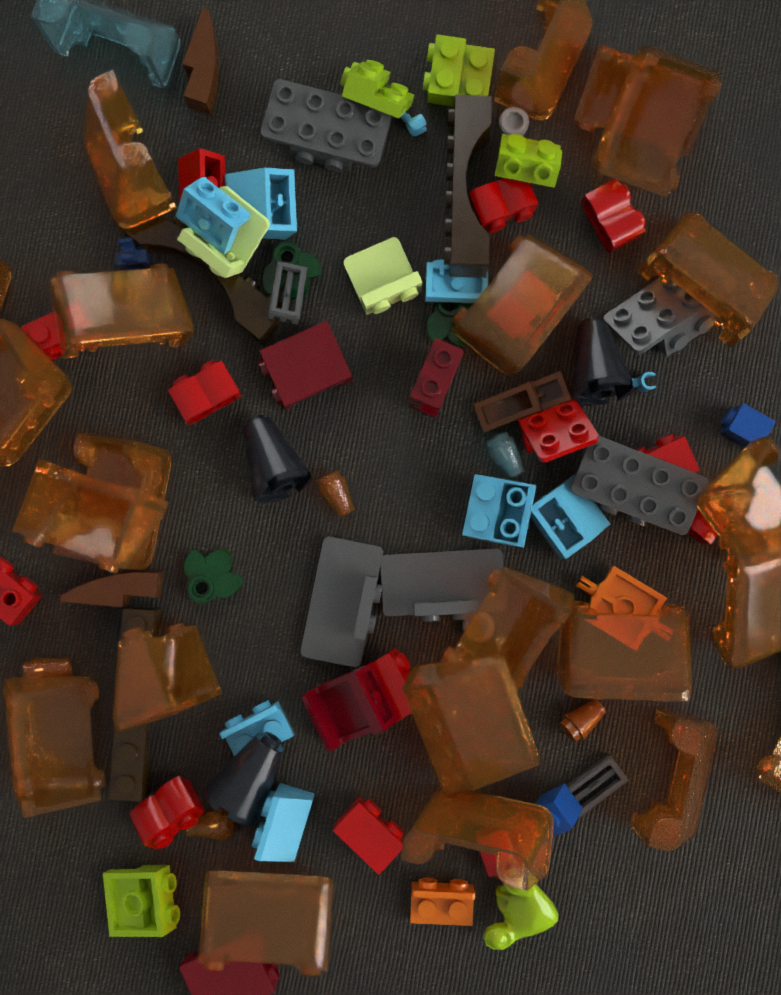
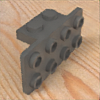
M277 79L273 84L261 127V135L266 140L289 145L292 157H295L300 163L311 165L314 162L324 165L326 169L333 172H341L342 170L350 172L352 162L370 167H377L379 165L392 116L342 97L340 94Z
M696 252L604 315V321L636 354H643L658 343L659 350L668 357L675 351L683 349L689 341L700 334L706 333L716 324L714 304L736 289V281L702 252Z
M598 435L599 441L588 446L584 452L571 484V491L600 503L599 509L613 515H617L618 511L628 514V520L636 524L646 526V523L649 522L677 534L686 535L709 485V480L702 475Z
M329 536L324 538L300 651L303 657L350 667H358L361 664L367 633L373 634L377 617L371 615L373 602H380L383 585L377 584L383 556L381 547Z
M500 549L382 556L380 564L381 584L383 585L382 602L383 613L386 616L414 615L421 616V622L440 621L439 615L452 614V620L471 619V613L502 610L506 605L503 554Z

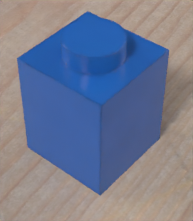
M743 403L734 408L730 407L721 420L724 426L720 434L747 450L753 451L762 447L776 421Z
M564 783L542 794L531 810L530 816L547 840L572 829L583 808Z

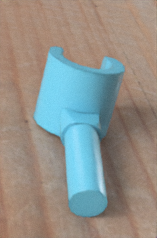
M405 112L400 117L406 123L411 136H418L427 131L425 127L426 120L422 114L411 118Z
M646 372L637 378H632L633 386L640 392H647L656 388V386H647L644 382V378H651L656 376V374Z

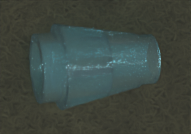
M507 431L496 435L485 443L488 447L486 452L507 475L508 479L524 471L513 436L510 437Z

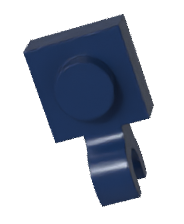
M131 237L118 239L122 253H115L116 266L123 273L153 269L152 257L146 249L135 247Z

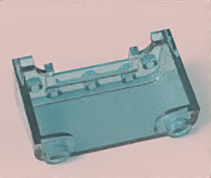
M37 0L31 14L32 20L53 52L68 57L69 48L77 44L87 47L90 36L93 34L126 45L131 52L140 55L141 65L149 70L150 83L164 89L166 88L181 44L179 35L173 26L97 0Z

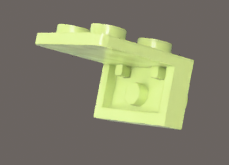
M223 186L219 189L251 213L250 219L239 227L231 250L223 255L190 227L182 229L177 240L186 246V250L191 255L201 258L206 262L213 273L228 278L243 272L267 232L270 222L233 190Z
M396 237L348 256L344 260L345 269L366 315L373 312L374 314L384 312L391 307V304L400 300L402 302L409 301L418 296V292L422 290L423 282L418 271L413 272L402 245Z

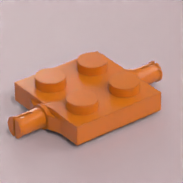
M611 566L604 580L598 583V585L583 575L579 578L581 582H577L576 587L591 595L589 605L581 619L634 651L637 650L643 638L651 632L665 641L670 638L665 633L672 635V629L658 622L659 611L667 597L615 566Z

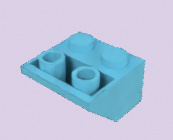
M259 168L225 175V186L233 190L269 220L270 226L263 239H287L297 232L294 170Z
M475 474L462 535L472 539L524 548L536 485Z
M575 474L534 502L530 518L559 559H567L591 542L610 525V522L594 501L571 491V484Z
M279 783L276 791L270 790L261 816L267 817L266 821L261 820L252 843V847L257 849L255 860L295 861L315 795L314 793Z

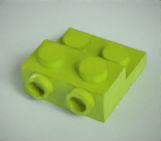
M436 35V42L429 43L427 62H432L431 72H425L423 91H428L427 103L454 107L455 95L488 96L495 49L466 45L465 38Z
M367 60L360 64L353 62L351 68H345L340 85L344 86L342 97L396 118H400L412 106L415 95L409 93L408 88L398 83L388 85L391 72L384 70L383 64Z
M502 134L495 176L555 188L561 167V145L554 144L549 140L537 141L527 139L519 134Z
M143 865L137 869H110L103 873L109 937H164L177 928L176 925L180 920V909L177 905H174L173 899L177 879L173 873H170V865Z

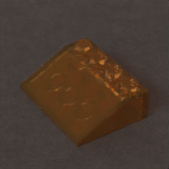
M503 655L413 666L402 690L444 793L474 791L540 765L541 760Z

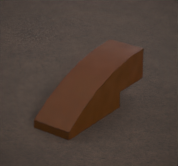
M203 8L182 63L187 77L190 78L183 96L190 109L211 116L217 98L220 59L213 22L209 10Z
M558 371L473 405L485 433L573 399L565 373Z
M134 572L96 579L61 595L60 602L127 607L130 606L131 596L161 597L164 572Z

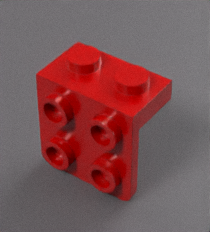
M576 399L518 420L526 452L534 451L541 462L554 460L599 441L597 431Z

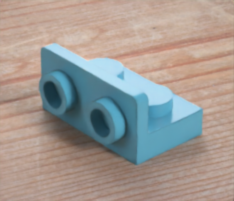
M201 177L184 188L176 213V217L194 230L223 255L231 250L239 227L246 223L251 216L250 212L205 177Z
M444 260L427 262L425 302L487 303L488 271L486 278L449 277V265H444Z
M269 700L252 708L254 714L244 719L240 714L224 723L226 728L219 733L222 739L226 738L234 756L257 733L264 734L265 732H270L276 735L281 742L295 735L279 701L270 704Z

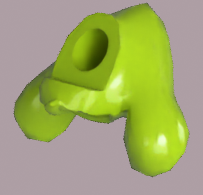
M511 867L506 872L504 884L497 886V905L505 919L504 922H496L488 926L483 934L486 946L493 950H503L521 938L548 930L558 922L559 917L555 905L538 887L531 874L522 867Z

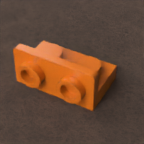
M420 878L418 882H412L410 923L473 926L474 885L468 884V881L463 879H452L450 883H437V880L433 878Z

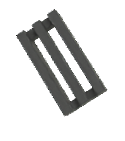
M277 261L267 318L274 319V316L280 317V321L283 322L289 319L292 320V324L298 325L307 267ZM282 270H286L287 277L282 309H279L276 306ZM295 272L299 273V279L293 312L288 311V307L290 301L293 275Z
M609 753L566 785L572 793L608 765L611 766L574 794L576 800L580 801L614 774L618 775V778L581 805L583 810L579 817L583 816L629 781Z

